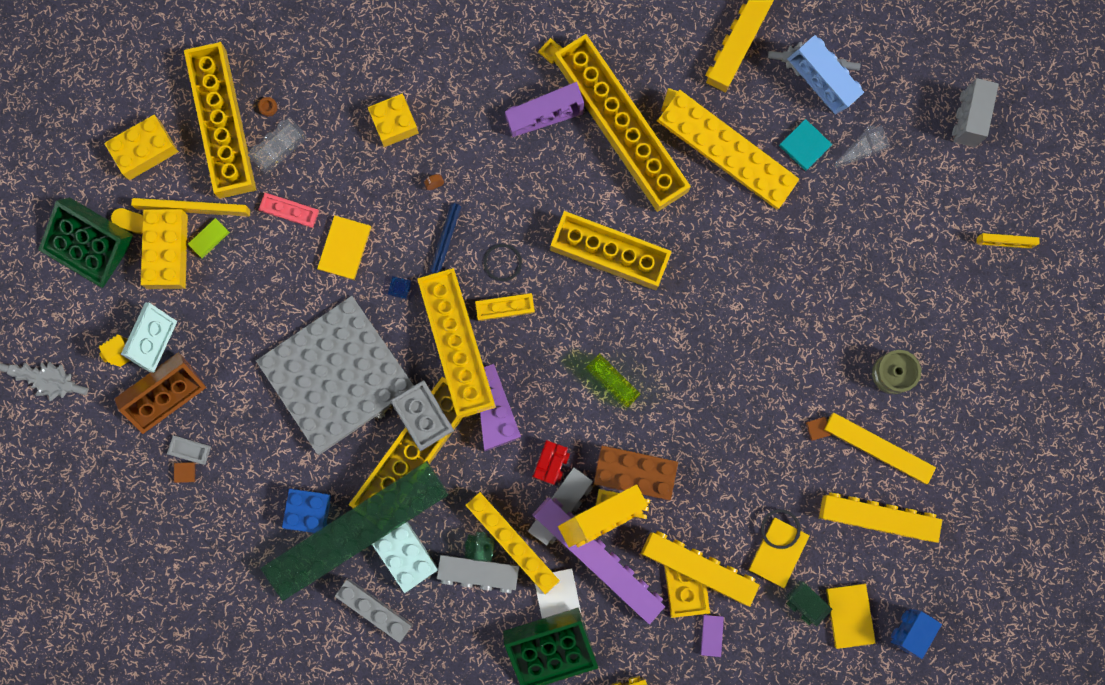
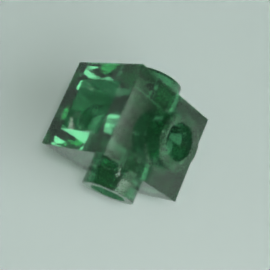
M476 531V534H468L465 542V558L473 561L491 562L492 553L495 549V538L489 537L487 532Z

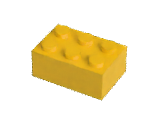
M155 115L150 116L104 143L121 173L128 180L135 178L179 152L161 121Z

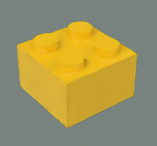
M403 93L368 107L384 147L419 134Z

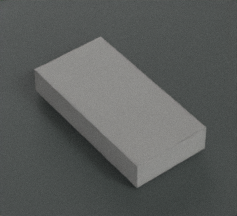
M173 435L167 454L205 465L211 446Z

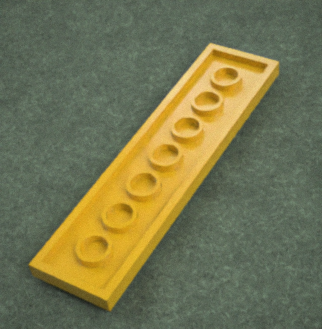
M681 90L676 93L657 120L777 210L782 206L799 181L798 177Z
M454 268L418 278L417 280L457 418L460 419L496 408Z

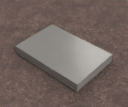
M424 380L390 400L420 451L454 432Z

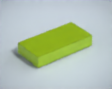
M215 218L188 245L203 258L230 232Z

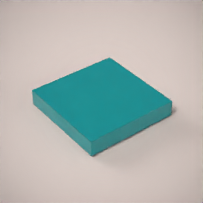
M805 119L779 146L799 166L807 171L833 144Z

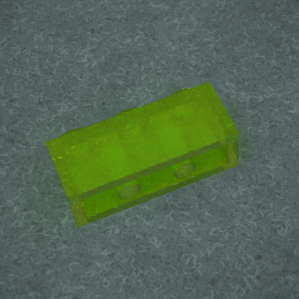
M600 353L586 366L585 370L625 410L641 395Z

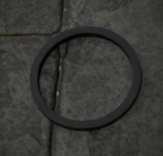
M495 245L487 251L484 257V268L487 274L497 281L511 280L521 270V256L511 245ZM498 247L512 249L519 258L517 271L508 278H497L487 268L488 255Z
M773 510L764 517L761 523L762 537L773 548H789L797 542L800 536V523L796 516L787 510ZM777 512L790 515L797 525L795 539L785 546L772 544L764 532L766 520Z

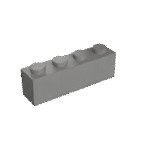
M573 468L551 500L556 498L563 505L561 509L566 514L571 511L576 512L582 504L579 500L583 494L587 496L592 490L593 486H591V483L593 481ZM537 519L528 530L530 534L545 545H548L549 542L553 544L557 539Z
M441 555L437 579L441 580V584L453 585V582H460L462 587L472 588L474 584L481 585L480 589L492 591V587L500 588V592L511 593L512 590H516L519 566Z
M347 579L335 595L336 598L399 643L413 626L411 622L351 579Z

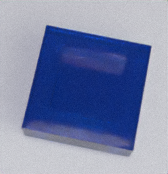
M392 276L388 295L407 300L411 281Z

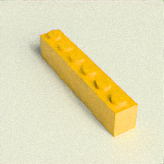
M748 0L747 4H742L738 12L740 14L739 19H734L730 27L733 30L732 33L725 36L722 45H724L723 50H718L714 57L716 61L714 67L710 65L705 75L708 77L707 84L726 93L774 0Z
M481 492L466 504V507L545 595L560 582Z
M829 492V495H823L819 519L939 543L942 519L936 518V514L924 512V515H919L917 510L905 508V511H900L898 506L886 504V507H881L879 502L867 500V503L859 502L860 498L848 496V499L840 498L841 494Z
M650 532L640 554L745 606H751L760 586L755 583V578L747 574L743 577L737 574V569L728 565L724 568L719 565L720 561L712 557L706 559L702 557V552L694 548L690 551L684 548L685 544L674 539L673 542L667 540V535L662 532Z

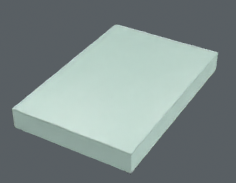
M145 303L121 355L148 372L154 373L177 321L151 303Z

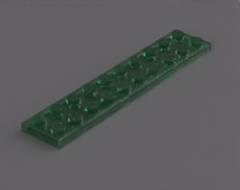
M426 461L268 562L260 569L281 600L284 601L447 497L449 493L428 461Z

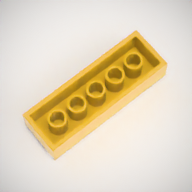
M566 211L563 212L550 245V251L653 290H657L672 252Z

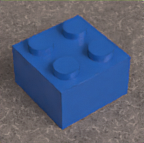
M289 489L282 528L325 534L332 495Z
M909 609V611L906 610L903 613L900 627L895 628L892 632L891 638L893 639L891 643L911 656L923 659L942 624L922 611Z

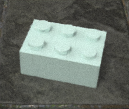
M403 521L371 543L404 593L439 569L407 521Z

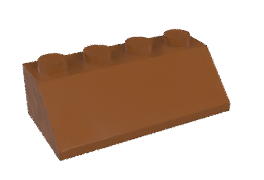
M178 352L158 366L154 373L150 372L114 399L118 410L144 434L206 389V386L191 365Z

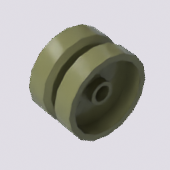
M895 350L888 352L876 360L872 369L873 381L886 394L895 395L909 391L917 385L921 378L920 363L908 351Z

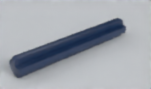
M452 203L430 268L431 274L441 272L460 213L461 206L459 204Z

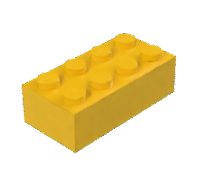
M182 209L143 210L141 286L146 289H186L188 214Z
M636 484L560 524L558 528L568 547L576 544L578 548L626 523L630 519L643 513L641 509L647 507L648 504Z

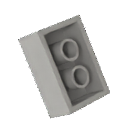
M976 78L961 92L960 101H962V104L956 113L958 123L952 131V136H955L953 142L976 147L988 137L999 83Z

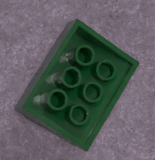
M69 197L56 201L38 250L103 288L126 254L133 234Z
M579 607L503 631L504 646L520 685H547L598 669Z

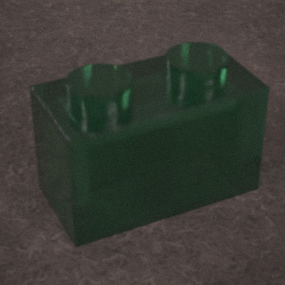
M799 581L784 597L788 601L786 605L793 612L797 610L802 615L800 617L801 620L808 626L812 624L817 627L833 610L804 581Z

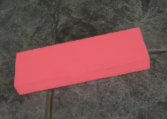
M264 193L258 209L261 212L310 228L314 227L319 213L318 209L268 193Z

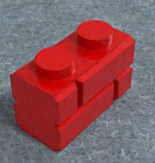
M546 440L533 478L555 485L556 482L560 483L563 472L560 471L562 463L567 464L570 453H567L568 448Z

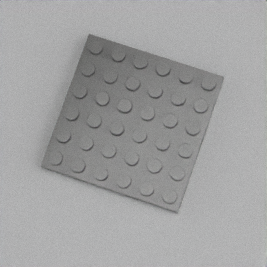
M353 296L256 360L318 455L392 406L391 399L414 386Z

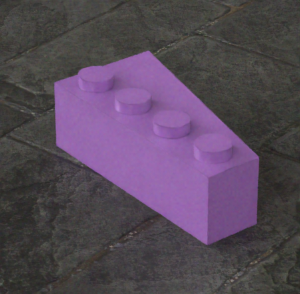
M575 82L522 105L512 106L505 111V117L512 137L582 115L584 101L578 84Z
M494 364L484 367L496 408L480 412L484 451L521 438Z

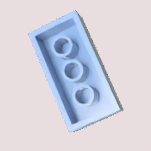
M816 35L787 58L835 115L849 107L864 93L861 85L852 79L849 71L840 65L835 54L829 52L823 40L816 37Z

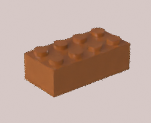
M601 446L593 485L625 491L637 484L643 496L671 501L678 462Z

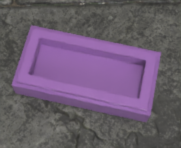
M703 615L701 655L721 657L723 616Z

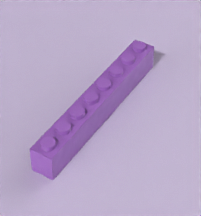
M547 498L532 515L650 625L665 608L661 603L663 599L655 591L651 594L647 590L649 586L641 578L636 580L633 577L635 572L627 565L624 567L618 562L621 559L613 552L609 554L604 549L606 545L598 538L578 548L576 544L568 547L558 526L575 516L571 512L566 514L561 509L563 505L556 498L553 500Z

